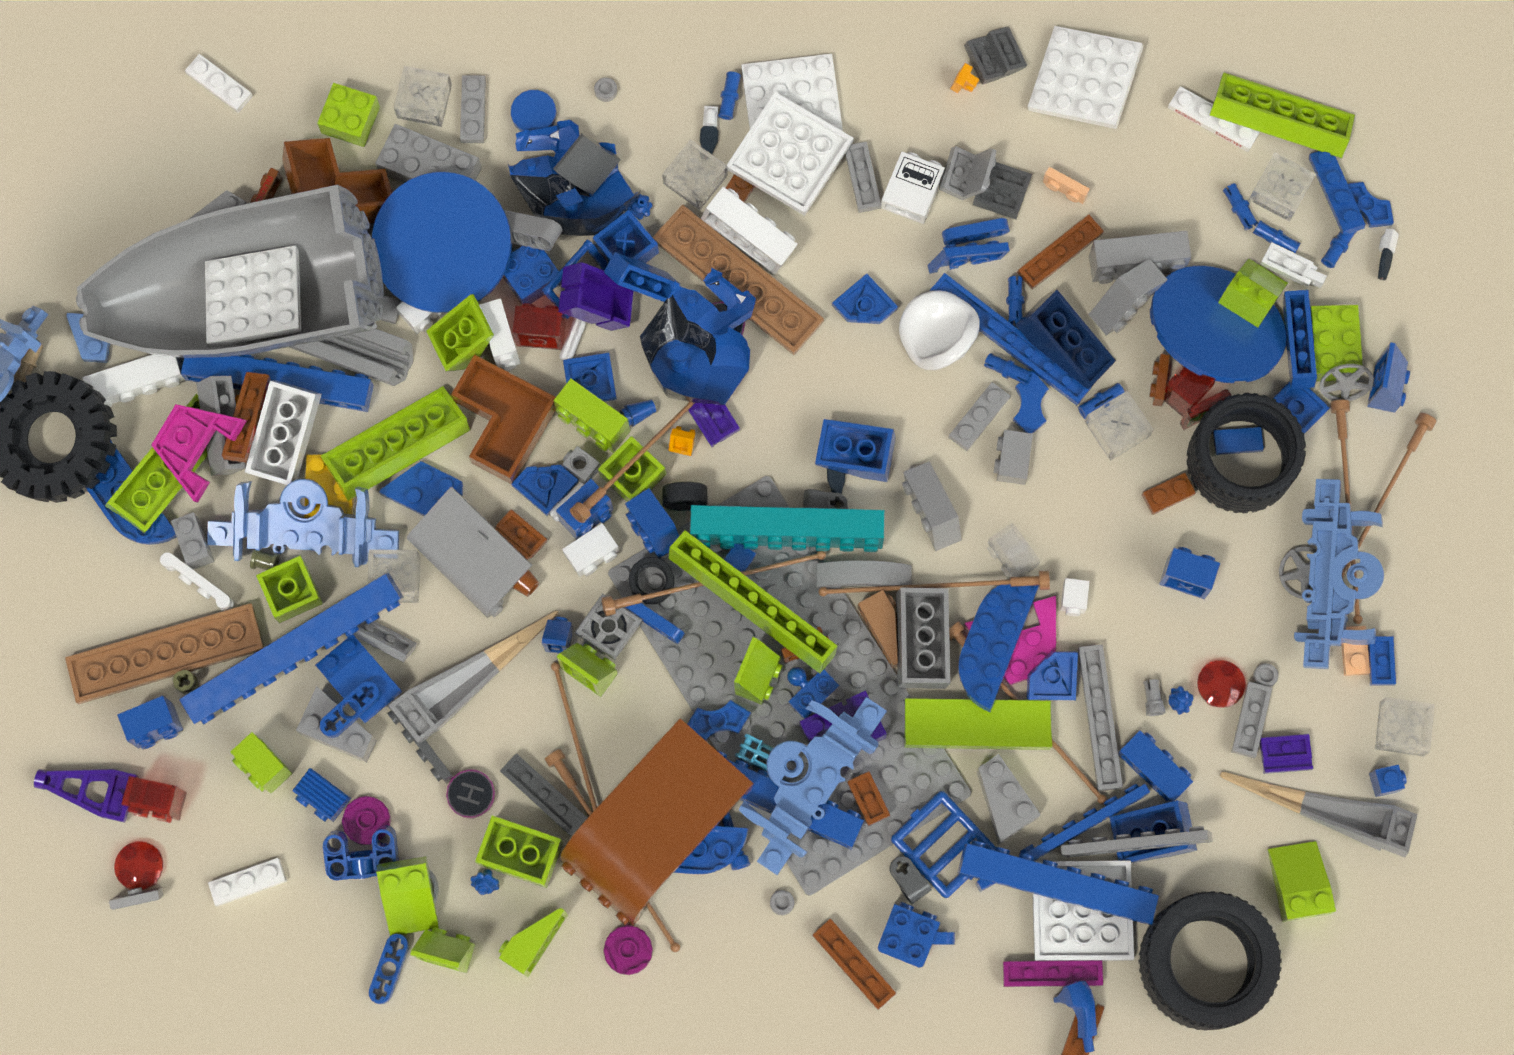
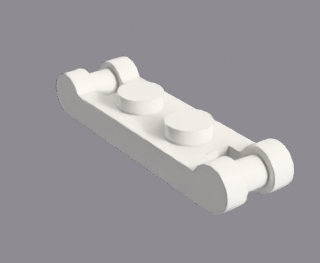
M171 553L161 555L160 562L168 571H178L180 573L179 579L189 586L191 583H194L199 587L197 592L206 599L213 597L216 600L217 606L222 611L235 608L234 602L228 595Z

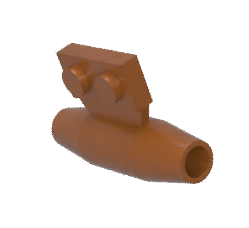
M512 509L495 526V529L527 560L532 559L547 542V538ZM528 570L513 586V589L528 597L536 590L540 582Z

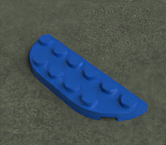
M116 448L114 456L107 455L105 461L111 464L106 474L98 472L96 477L100 481L92 489L85 488L112 526L125 538L146 545L161 544L176 538L174 528L163 512L149 529L143 533L130 522L105 507L109 499L133 471Z
M1010 584L999 585L985 596L977 610L960 654L958 672L960 682L967 696L977 706L988 712H991L1039 585L1011 587Z
M716 826L674 873L710 874L727 867L741 853L747 840L749 828Z

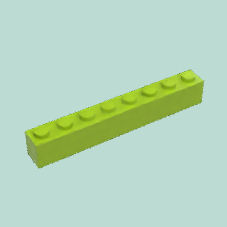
M684 530L670 546L669 559L818 673H821L835 657L837 650L835 643Z

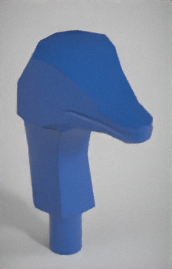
M1074 981L1063 987L1060 994L1053 998L1054 1003L1066 1004L1074 1010L1078 1020V1038L1083 1039L1085 1053L1093 1052L1095 1049L1092 1036L1097 1035L1095 1000L1092 989L1086 981Z

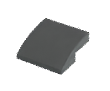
M1009 26L989 31L987 36L969 40L964 45L982 85L999 80L1027 67Z
M581 133L553 169L572 184L593 195L620 162V158L601 147L596 140Z
M996 162L989 176V187L983 193L975 195L973 205L1016 220L1032 174Z

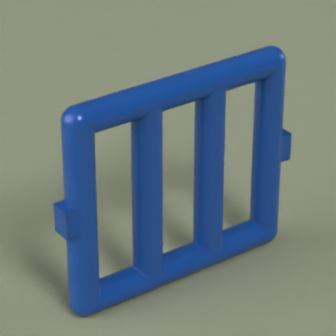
M939 791L920 810L916 809L910 815L912 818L891 837V842L905 857L912 861L917 870L943 898H949L968 879L972 880L974 878L959 874L945 886L936 876L963 851L964 844H970L972 840L976 839L978 842L985 843L986 849L995 851L996 847L944 791ZM942 803L951 814L912 850L903 839ZM959 821L968 832L929 868L919 857Z

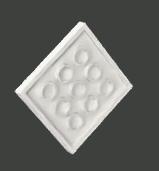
M1054 26L1028 104V110L1117 129L1142 53L1143 44Z
M832 54L741 64L750 129L774 92H777L843 131Z
M774 92L726 165V169L805 216L849 149L854 138Z
M296 245L205 261L206 342L209 348L302 332L299 250Z
M1052 861L1058 863L1057 868L1064 870L1067 869V866L1082 870V875L1090 877L1091 873L1106 876L1105 881L1114 883L1115 879L1129 882V887L1132 888L1131 861ZM1032 893L1034 961L1134 960L1132 920Z

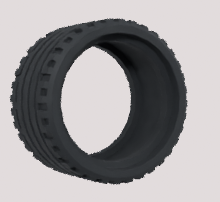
M1238 393L1225 397L1223 401H1218L1204 414L1189 442L1186 462L1188 473L1191 474L1190 479L1195 485L1196 490L1201 492L1200 495L1203 498L1205 497L1209 503H1213L1217 508H1222L1225 511H1233V513L1239 512L1244 514L1249 511L1254 513L1266 509L1267 506H1272L1286 493L1304 465L1306 442L1304 433L1301 431L1302 427L1297 421L1298 419L1291 414L1289 409L1284 407V404L1278 403L1276 399H1271L1266 395H1258V393H1243L1242 395ZM1235 421L1251 422L1261 426L1272 435L1280 449L1282 464L1279 476L1270 483L1261 486L1249 487L1229 481L1220 474L1211 459L1209 451L1211 433L1221 425Z

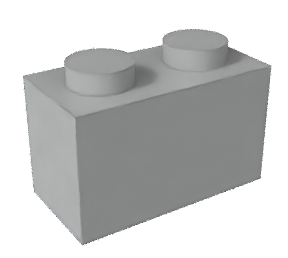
M1004 430L1003 437L998 436L996 450L1001 451L1000 460L995 459L993 473L998 474L997 481L1025 485L1028 475L1032 433Z
M194 512L171 520L184 560L191 569L194 570L215 562L210 547L207 545V538L201 521Z

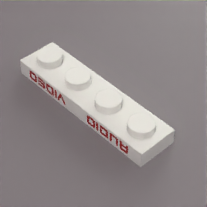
M1181 86L1179 87L1168 106L1170 110L1249 152L1260 133L1259 131L1210 116L1212 103Z

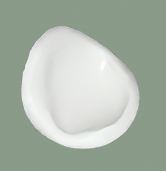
M941 290L930 291L915 297L908 303L900 319L899 335L909 358L918 367L925 370H939L964 357L978 336L980 320L975 309L958 296Z

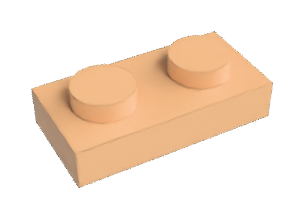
M1051 167L1048 168L1044 175L1043 183L1050 190L1060 191L1072 202H1080L1082 204L1085 202L1090 188Z
M1366 626L1346 627L1345 630H1366ZM1343 643L1341 646L1344 676L1369 675L1368 645Z

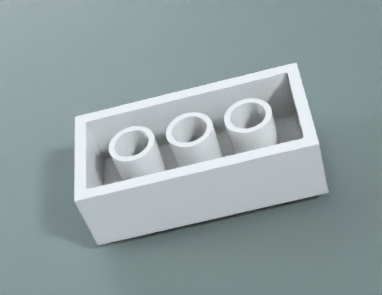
M722 187L705 209L701 220L771 274L775 275L797 246V243L794 242L795 238L786 231L781 232L776 228V223L770 218H763L757 213L758 210L752 204H745L741 201L739 195L734 190Z
M277 380L270 381L245 473L285 485L298 479L322 394Z

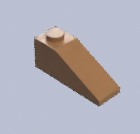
M881 590L858 603L857 609L892 669H895L898 665L894 610L896 604L890 594L886 595Z

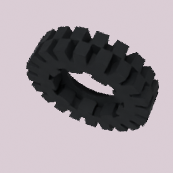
M44 371V375L38 373L25 376L27 382L20 380L14 382L11 387L12 393L10 395L7 394L0 402V477L3 478L1 483L8 489L16 491L17 494L49 503V501L59 503L66 502L67 497L78 498L85 494L84 487L92 489L100 481L96 477L98 472L106 474L111 465L105 459L107 455L114 456L116 444L110 442L111 437H117V425L110 423V419L114 418L112 409L104 404L106 399L99 391L94 390L93 386L80 379L55 371ZM49 412L64 414L71 420L75 429V443L72 450L65 458L54 463H45L38 460L32 454L28 445V434L32 424L37 418Z

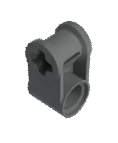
M808 489L804 491L802 508L834 509L833 505L839 501L841 504L839 509H848V503L843 494Z
M898 857L891 862L889 866L890 874L911 904H914L932 891L927 880L909 858ZM897 862L899 864H906L907 867L904 869L905 875L903 872H896L895 869L898 868Z

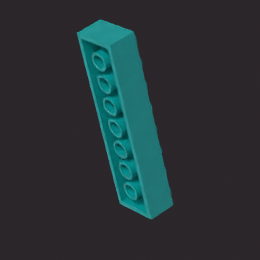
M691 505L690 534L708 548H710V545H720V548L731 549L734 548V544H742L745 549H758V546H768L770 550L792 547V550L802 551L806 550V547H816L817 551H829L830 548H840V551L851 552L854 551V548L864 549L865 552H877L878 549L883 548L885 510Z

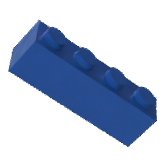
M1309 290L1285 291L1283 313L1290 388H1315L1317 372Z

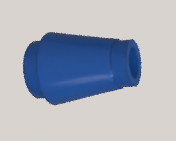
M651 399L624 405V408L620 409V414L628 419L629 426L632 427L653 413H656L655 404Z

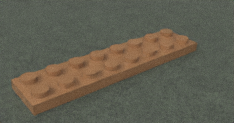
M683 204L652 237L658 246L701 281L704 280L707 274L711 272V268L721 272L722 277L741 292L748 290L756 298L752 317L749 320L792 355L799 351L824 322L823 317Z
M250 603L65 657L75 700L79 705L174 677L177 672L182 670L191 672L253 654L263 649L264 645L253 604Z

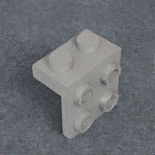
M957 146L952 147L939 190L960 200H965L986 191L990 184L989 176L991 170L996 163V150L991 148L974 155Z

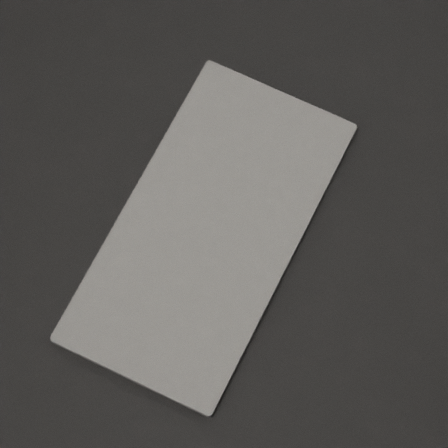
M769 476L763 477L717 505L790 508ZM691 521L677 529L679 536L684 530L690 534ZM710 545L709 548L722 559H725L731 550L720 548V545ZM758 546V549H750L756 553V557L747 570L817 554L818 551L815 547H806V550L797 551L792 550V547L770 550L768 546ZM645 548L609 570L608 575L622 598L633 595L629 586V573L633 565L640 559L657 557L654 552L650 554ZM669 553L660 558L666 561L672 569L674 588L699 582L669 559ZM818 558L746 575V577L816 630L820 626L823 635L828 636L829 640L837 645L835 657L824 670L840 686L821 704L829 708L842 702L843 706H845L846 699L866 690L870 700L887 710L881 719L887 735L886 739L878 742L879 745L873 754H868L864 750L859 752L853 761V770L848 766L840 770V775L846 781L839 782L828 799L838 804V809L847 812L848 809L855 811L861 815L860 819L864 820L852 850L808 830L801 839L792 833L788 836V839L808 851L802 858L792 853L786 862L808 896L815 894L892 846V835L912 818L910 815L916 809L920 810L939 791H944L957 805L971 795L969 787L944 749L904 748L905 698H912L905 688H898V676L845 593L827 594L824 597L819 595L818 591L820 588H816V564L825 562ZM648 567L640 572L637 583L643 592L650 594L661 591L666 584V578L660 569ZM705 586L671 593L665 601L658 604H645L642 602L643 605L685 633L679 644H676L644 622L640 624L641 629L693 713L697 708L705 711L719 710L730 700L751 712L750 717L739 734L732 731H720L709 737L716 750L727 755L726 759L735 762L736 759L743 761L737 758L735 754L739 753L741 749L740 744H743L746 739L744 737L745 734L763 740V743L773 748L785 741H798L806 746L808 745L799 726V721L804 719L788 703L802 688L791 685L787 679V674L791 668L800 667L806 672V680L809 682L818 673L801 659L784 663L781 649L785 647ZM752 637L759 639L779 655V664L783 665L779 677H773L770 684L774 688L769 700L764 699L762 705L735 694L734 681ZM752 742L750 747L756 750L758 744ZM748 751L745 757L752 759L754 754ZM802 751L799 753L804 763L801 774L794 778L784 776L782 780L793 783L800 781L807 774L809 767L808 759ZM759 758L757 759L758 761L767 765V762ZM789 761L787 763V768L789 770H794L796 768V763L794 761ZM750 765L748 768L755 772H758V769L763 770L755 765ZM868 771L890 813V817L869 827L847 784V781ZM941 803L909 834L942 815L948 809ZM752 806L754 810L769 820L770 813Z

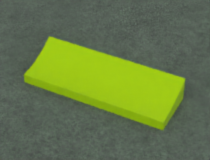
M1224 72L1210 112V116L1321 152H1328L1339 158L1343 157L1349 143L1355 118L1354 114Z
M444 386L326 452L321 455V458L349 501L356 497V487L372 488L469 432L470 428L467 418Z
M195 394L186 407L200 410L197 394ZM152 447L109 499L105 507L145 533L179 492L182 485ZM205 447L192 471L195 472L208 456L207 447Z
M905 698L904 748L1050 750L1052 748L1051 701L995 700L991 712H988L977 706L971 699Z

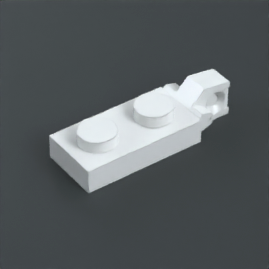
M1272 242L1260 264L1305 286L1311 284L1321 288L1327 277L1316 271L1318 267L1313 265L1314 262Z

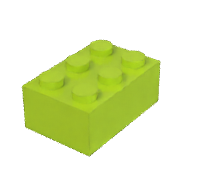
M1358 305L1311 306L1317 372L1316 382H1320L1324 374L1336 366L1343 364L1363 366ZM1359 368L1339 369L1341 373L1354 374ZM1331 373L1325 381H1336V378Z
M571 378L553 400L556 412L558 413L557 417L567 425L572 423L576 426V431L583 437L588 438L590 436L596 441L595 444L605 452L609 450L614 453L630 432L629 422L625 416Z
M492 815L475 863L479 866L547 888L563 841L560 838Z

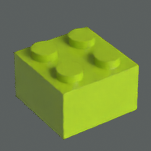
M333 83L317 122L321 134L365 147L380 109L378 99L374 95Z
M631 436L598 468L600 477L606 482L610 481L643 446ZM646 451L611 487L628 502L648 488L652 490L666 476V469Z
M301 556L256 575L271 612L279 624L323 604L306 562Z
M253 732L230 751L235 757L232 762L245 774L250 773L251 775L248 779L262 792L264 790L270 793L274 792L293 774Z

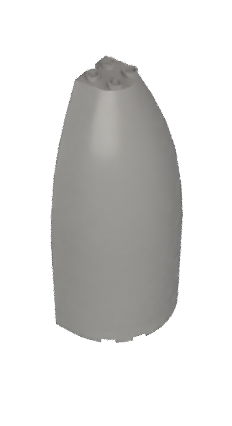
M339 185L229 207L200 215L155 232L126 248L77 287L78 295L76 296L77 306L83 309V317L79 320L80 328L84 335L113 345L149 354L181 358L230 357L255 354L371 331L377 328L376 321L381 320L383 311L379 303V298H383V279L375 239H371L367 232L370 224L364 211H359L355 205L358 200L349 190ZM296 245L299 250L302 332L209 348L206 342L205 261Z

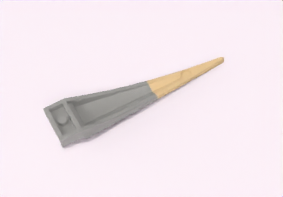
M558 611L552 612L485 651L408 690L389 704L390 709L418 744L422 743L437 730L439 731L546 627L548 619L553 620L558 615Z
M1221 772L1220 777L1374 849L1379 851L1384 849L1402 857H1406L1409 853L1418 814L1395 805L1315 794L1227 772Z

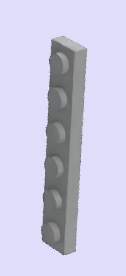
M1103 644L1079 647L1078 654L1097 790L1122 789L1123 785Z
M1204 826L1190 827L1189 832L1181 833L1180 829L1165 830L1163 835H1155V832L1140 833L1141 837L1131 838L1130 834L1117 835L1116 840L1108 841L1107 837L1092 838L1090 843H1083V840H1070L1068 845L1061 846L1062 856L1070 858L1213 842L1212 832L1204 830Z

